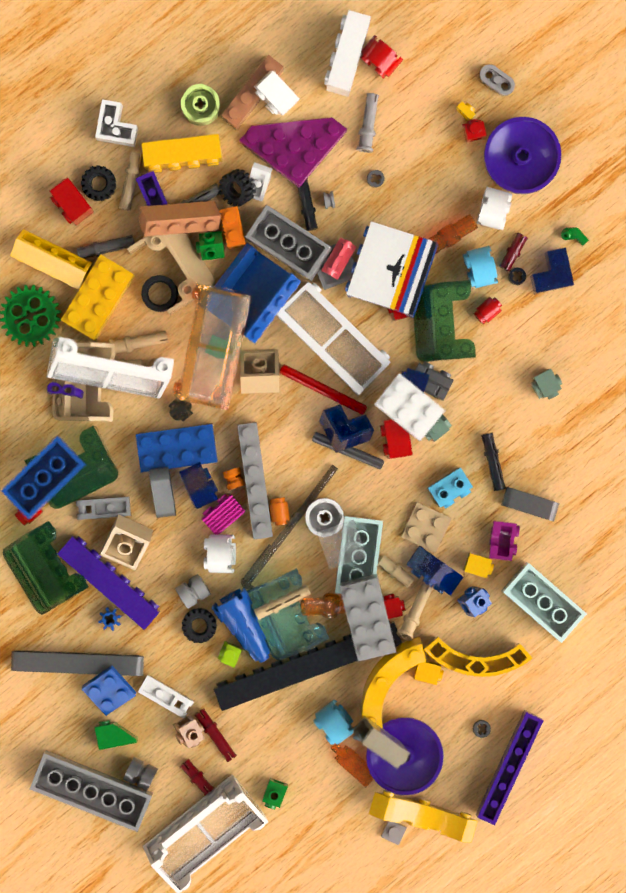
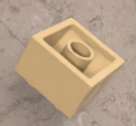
M278 350L240 351L241 394L280 393Z
M118 514L100 555L135 571L151 541L153 529Z

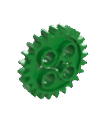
M25 285L24 291L17 287V294L10 291L12 298L5 297L8 303L1 304L5 311H0V314L4 315L0 322H5L1 329H8L5 335L9 336L12 334L11 341L18 339V345L25 341V347H29L30 342L36 347L37 341L44 345V338L51 341L49 335H56L53 331L54 328L60 329L56 322L61 321V318L57 317V315L62 313V311L56 310L60 304L53 303L56 297L52 296L49 298L50 291H46L43 294V287L36 291L35 285L32 286L31 290ZM35 298H38L40 300V306L36 309H33L31 307V301ZM16 306H21L23 309L20 316L13 314V309ZM46 308L45 312L34 315L32 321L30 319H25L20 323L15 324L16 320L27 317L29 311L31 313H36ZM41 316L48 318L47 325H39L38 320ZM27 323L30 325V331L27 334H23L21 326Z

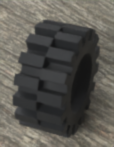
M92 166L82 175V190L91 200L105 201V199L111 198L110 196L115 193V176L111 170L104 166ZM97 176H101L106 180L105 188L100 191L94 190L91 185L92 180Z
M233 170L224 175L219 181L221 184L219 189H222L219 193L225 196L222 199L224 201L228 200L227 204L229 205L233 203L234 207L247 203L255 196L253 194L256 193V190L253 189L256 185L255 183L252 184L254 179H249L250 174L248 172L244 174L245 170ZM233 182L240 186L241 194L235 190Z
M192 609L185 615L182 621L183 634L193 643L207 642L216 632V619L207 609ZM197 618L205 620L207 624L206 630L202 633H196L192 629V622Z

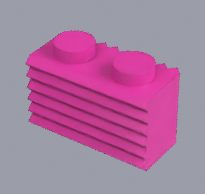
M224 494L217 500L219 504L214 509L210 506L202 513L204 515L202 521L215 535H219L246 512L232 494L229 496Z

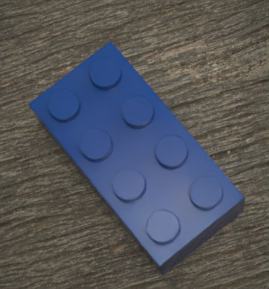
M213 424L136 434L141 473L149 472V469L169 467V469L218 462Z
M57 436L1 492L28 519H31L86 463L60 436Z

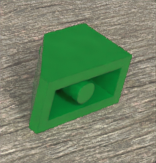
M110 720L99 721V725L95 726L99 750L138 742L136 735L116 722L110 723Z

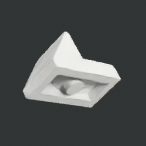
M255 162L249 179L253 178L252 184L255 183L256 185L253 188L256 190V193L253 194L255 195L253 199L262 202L271 178L272 168Z

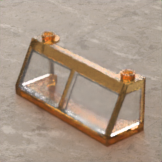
M197 283L196 288L194 287L192 291V299H194L196 307L182 377L174 383L173 393L179 400L228 410L251 296L239 290Z

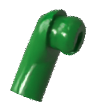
M577 227L565 228L561 232L563 240L576 239L582 246L589 241L585 234Z

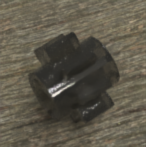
M177 397L168 405L171 408L169 411L170 416L174 420H182L184 422L193 414L191 411L192 405L186 398L180 399Z

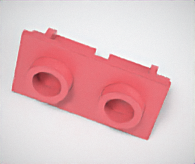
M340 237L321 271L338 280L357 246Z

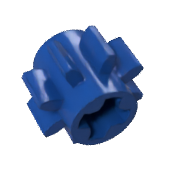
M107 607V613H99L103 618L98 623L105 625L104 630L107 627H111V630L114 631L115 624L121 625L118 618H121L122 615L116 614L117 608L110 611L109 607ZM112 614L115 622L109 624L107 623L108 619L106 616Z

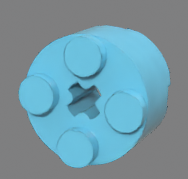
M490 246L468 250L466 254H463L464 263L467 269H470V272H467L471 287L479 288L498 283L494 258L490 256Z
M332 700L315 713L316 719L313 720L315 725L320 730L323 729L327 734L325 737L331 745L334 743L340 744L354 733L353 730L356 728V726L352 727L351 723L354 721L341 704L339 706L335 705L336 700Z

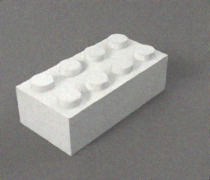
M348 10L347 15H343L340 29L343 31L342 34L338 33L335 42L337 52H332L329 65L332 69L331 71L327 70L324 85H327V91L349 97L371 16Z

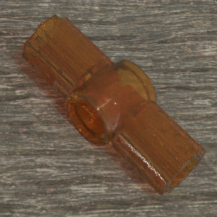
M469 214L454 224L451 223L445 226L428 240L437 242L438 247L435 253L437 254L444 248H449L461 241V238L478 229V226Z
M326 593L321 598H303L300 603L302 616L322 615L325 618H335L338 614L346 613L342 596L339 597L334 593Z

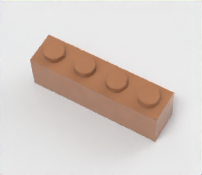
M270 55L266 57L221 115L222 119L236 130L239 129L261 100L255 92L257 90L254 86L270 70L274 71L278 76L284 71V66Z
M215 201L140 207L138 222L144 237L219 230L221 215Z

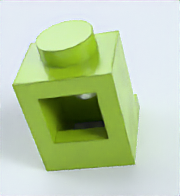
M225 641L217 659L235 668L242 648Z

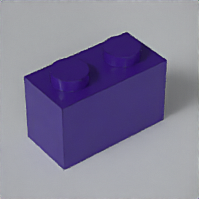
M154 171L136 178L147 206L168 205Z

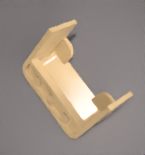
M186 233L146 236L127 248L128 252L132 255L146 245L153 251H160L167 247L184 272L187 279L178 288L179 295L183 300L167 310L170 316L210 291L215 285L212 273L199 253H197Z

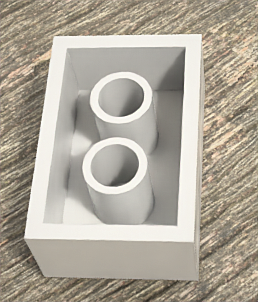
M401 374L397 375L374 404L418 441L423 439L445 411Z

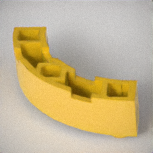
M420 636L399 644L396 648V653L384 655L372 669L363 688L361 719L365 716L383 728L382 706L391 685L408 669L426 662Z
M436 637L423 648L432 659L442 666L457 673L476 677L501 675L516 670L533 659L520 643H517L505 652L487 657L468 656L457 652L446 645L439 637Z
M383 790V793H374L368 813L384 821L397 823L403 821L408 823V825L425 830H441V835L468 843L472 842L478 820L472 819V815L469 813L460 812L459 814L430 805V801L420 798L419 801L396 796L393 792Z

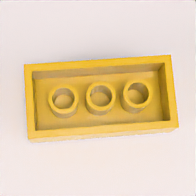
M219 134L142 143L144 166L147 171H154V173H160L162 169L167 168L170 171L181 170V167L188 166L189 169L200 168L202 164L214 167L219 166V162H223Z
M100 254L61 321L96 341L135 275Z

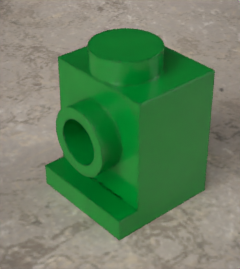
M270 778L262 802H265L264 806L274 810L276 807L280 808L288 784ZM273 792L278 794L276 799L271 798Z

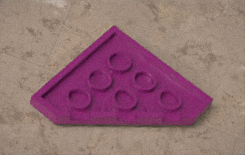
M332 117L251 126L239 142L299 188L345 135L347 128Z

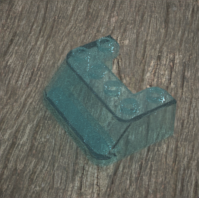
M296 568L247 590L253 603V609L269 603L271 599L275 600L302 586V577ZM299 601L278 610L279 613L277 614L272 613L261 620H257L266 637L265 641L270 654L276 660H282L307 651L329 639L323 625L320 623L309 624Z

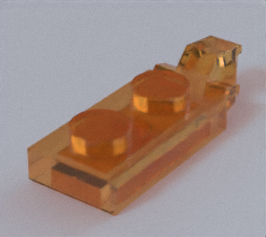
M336 743L330 747L337 754L335 757L337 762L365 788L373 781L367 762L351 747L349 748L346 745L342 748Z

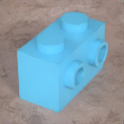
M458 468L429 486L428 490L440 508L444 506L446 509L455 503L453 499L458 496L463 498L470 494L471 491L469 489L473 488L463 470Z

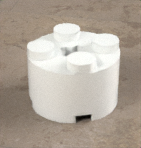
M486 187L477 224L503 230L506 215L510 210L512 194Z
M320 498L309 505L306 510L305 520L313 534L320 537H329L341 529L344 522V514L337 502L329 498ZM325 512L329 513L328 517L330 518V520H325L323 523L321 522V517H319V515L325 514Z
M210 534L209 538H205L204 549L207 550V557L204 558V569H208L209 573H234V569H231V565L236 563V543H232V539H235L234 535Z

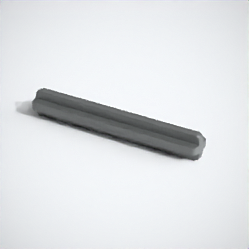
M315 432L312 441L377 469L383 467L384 460L318 432Z

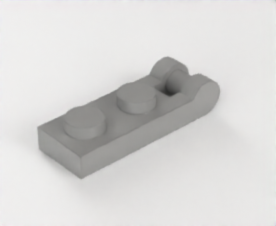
M130 497L76 501V506H78L79 510L77 520L117 517L118 514L121 516H131ZM91 505L92 513H86V506Z

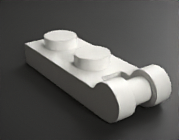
M147 675L138 691L140 694L182 718L186 717V711L194 703L190 698ZM177 700L183 702L180 708L174 706Z

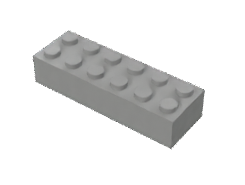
M47 750L43 754L30 790L136 832L139 830L153 792L145 791L135 785Z

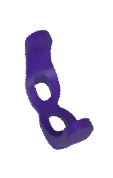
M51 382L47 386V393L51 395L63 394L80 399L84 395L83 390L70 384L61 387L60 384ZM57 386L59 390L53 391V387ZM66 388L72 389L71 393H66L64 390Z

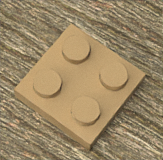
M416 503L401 537L436 553L452 518Z

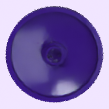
M531 117L508 119L494 129L486 142L484 150L485 167L491 179L500 188L510 193L531 194L546 187L559 170L561 164L559 140L552 129L540 120Z
M400 717L382 725L383 729L400 740L409 754L406 762L400 765L399 768H396L367 748L366 759L371 776L382 788L394 794L412 795L424 791L435 782L443 766L444 753L438 735L429 725L415 718Z

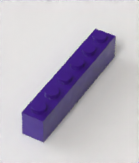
M75 536L71 537L57 554L145 630L161 612L158 610L160 606L152 599L148 601L143 597L145 593L137 586L134 589L129 584L131 581L125 575L121 574L119 576L115 572L116 568L110 562H103L100 559L101 555L95 549H88L86 547L87 542L80 536L77 538Z
M526 710L523 711L476 812L477 818L495 826L544 720L541 717Z

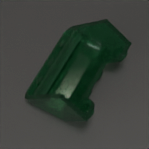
M470 280L440 282L424 286L413 318L416 356L420 361L436 362L476 358L474 343L469 339H455L452 301L465 300L470 296Z
M92 426L80 434L79 440L85 452L78 456L86 465L48 501L52 508L60 509L114 482L118 478V468L96 426ZM37 455L25 460L26 465H28Z
M50 521L28 532L3 549L4 559L34 609L41 615L89 587L84 576L79 573L69 576L66 567L57 556L56 550L51 546L50 543L56 539V529L51 525Z

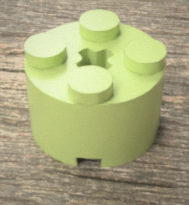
M195 84L190 86L183 94L181 108L185 118L191 124L204 126L212 123L218 117L220 101L217 93L211 87L204 84ZM199 101H202L203 104H206L203 105L202 109L196 107Z

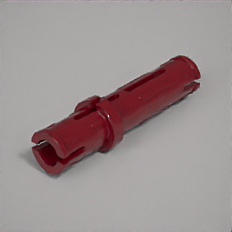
M205 708L201 709L200 713L197 712L194 716L203 726L204 732L208 733L226 759V762L231 761V757L235 758L237 754H235L216 727L217 723L212 721Z

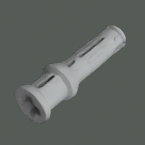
M367 93L363 125L359 130V146L356 147L357 151L373 152L372 142L373 137L376 135L374 122L378 94Z

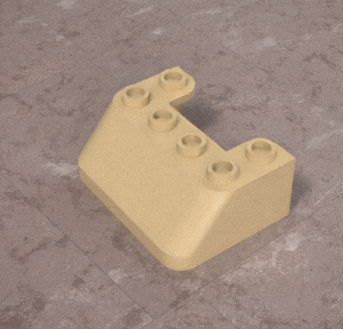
M76 343L77 354L113 360L115 356L114 344ZM53 379V382L60 384L61 387L70 384L84 392L82 399L63 394H53L52 413L56 420L113 421V407L109 402H101L102 392L100 387ZM57 386L53 387V391L59 390ZM66 388L64 392L71 393L72 389Z

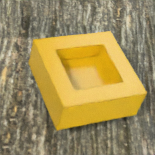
M462 101L455 109L467 121L472 120L476 115L474 113L475 109L468 102L465 104Z

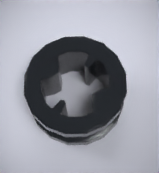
M522 268L512 269L508 275L510 283L513 285L522 284L526 280L525 271ZM515 271L522 274L520 276L522 280L519 282L518 279L516 281L513 280V272Z

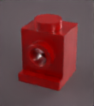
M473 119L462 124L466 143L486 138L487 135L483 121Z

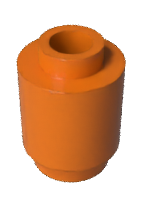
M285 497L270 499V504L268 505L271 522H275V526L287 524L286 520H290L288 502H285Z

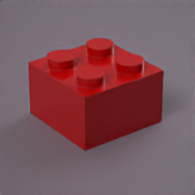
M68 177L49 191L52 194L49 198L58 209L62 207L64 211L61 214L69 224L73 222L77 226L94 213L93 209Z
M384 420L383 425H380L381 437L385 436L386 444H383L384 456L388 455V459L412 456L410 434L394 420Z

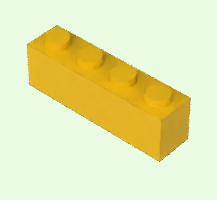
M24 229L16 238L10 255L18 261L28 264L34 269L42 271L52 278L58 279L77 289H80L92 266V262Z

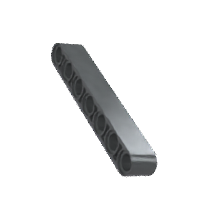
M12 651L11 671L100 674L110 666H113L124 676H143L144 656L42 651Z

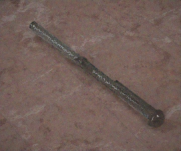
M334 465L329 468L301 507L291 516L292 519L272 545L269 544L244 578L241 579L243 588L252 589L254 587L252 582L338 468Z

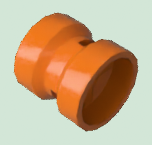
M240 467L222 472L223 477L227 480L226 486L228 490L246 485L245 480L241 477L242 471Z

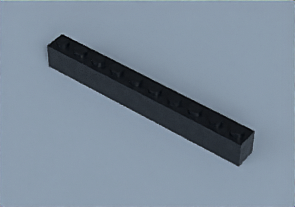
M389 621L396 647L402 641L397 635L394 621ZM352 634L343 636V640L339 642L335 640L324 643L325 647L320 649L317 646L306 650L307 653L300 656L299 653L291 655L288 661L282 662L278 660L272 662L269 668L264 669L263 666L252 670L253 674L247 676L245 673L234 677V681L228 682L224 680L217 683L214 692L221 711L358 661Z

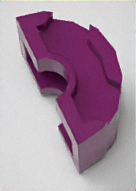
M493 521L489 543V558L512 561L513 555L517 553V544H514V538L519 536L520 526L517 523Z

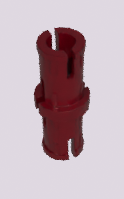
M517 232L511 246L506 249L507 253L499 265L500 268H505L504 270L510 272L516 258H519L521 255V249L528 240L526 236Z
M187 759L180 766L191 779L190 782L192 784L195 783L204 796L214 788L205 779L204 773L202 771L199 772L190 759Z

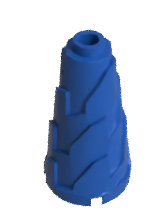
M237 589L219 599L222 603L220 606L215 602L212 605L214 613L221 623L223 622L232 635L237 638L243 649L247 650L255 662L259 661V663L266 661L269 658L270 650L246 589Z

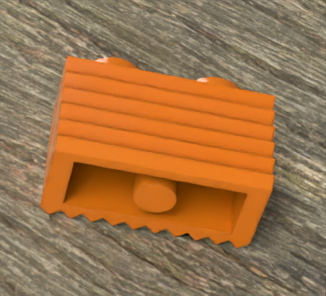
M238 206L221 209L219 212L227 248L234 249L245 246L246 243Z

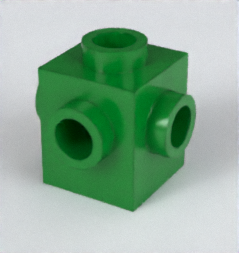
M222 231L199 233L196 249L197 253H201L202 260L225 258Z

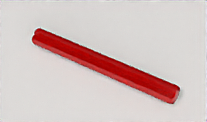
M285 364L280 369V374L361 415L365 414L367 406Z

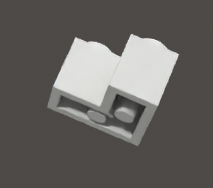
M272 70L254 86L257 90L255 92L256 95L267 103L265 107L275 115H284L299 100L296 94Z
M102 99L95 138L97 141L135 147L138 127L137 125L120 122L123 108L120 102Z

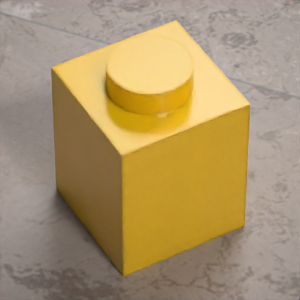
M468 553L463 571L487 578L488 575L492 574L494 564H492V559Z
M426 661L416 666L414 680L437 685V682L442 680L444 670H441V665Z

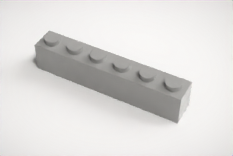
M257 422L237 425L253 539L273 537Z

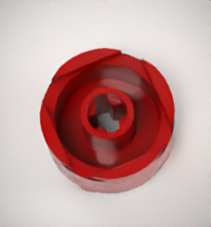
M374 35L362 49L359 58L366 65L370 66L372 64L375 66L374 70L380 77L384 79L387 76L389 78L401 64L403 58L400 56L397 59L396 52L381 39L377 42L378 38Z

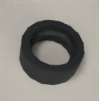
M156 275L146 280L142 287L141 295L143 302L148 308L156 312H164L172 308L177 302L178 290L172 279ZM158 282L165 283L171 290V298L163 305L154 304L148 295L150 287Z

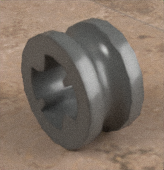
M373 170L367 176V182L371 187L377 188L384 183V174L379 170ZM372 174L380 175L379 184L371 182Z
M479 720L474 723L473 732L476 736L485 738L490 734L491 727L488 722ZM479 724L481 726H483V724L486 725V732L484 734L482 732L481 734L478 733Z

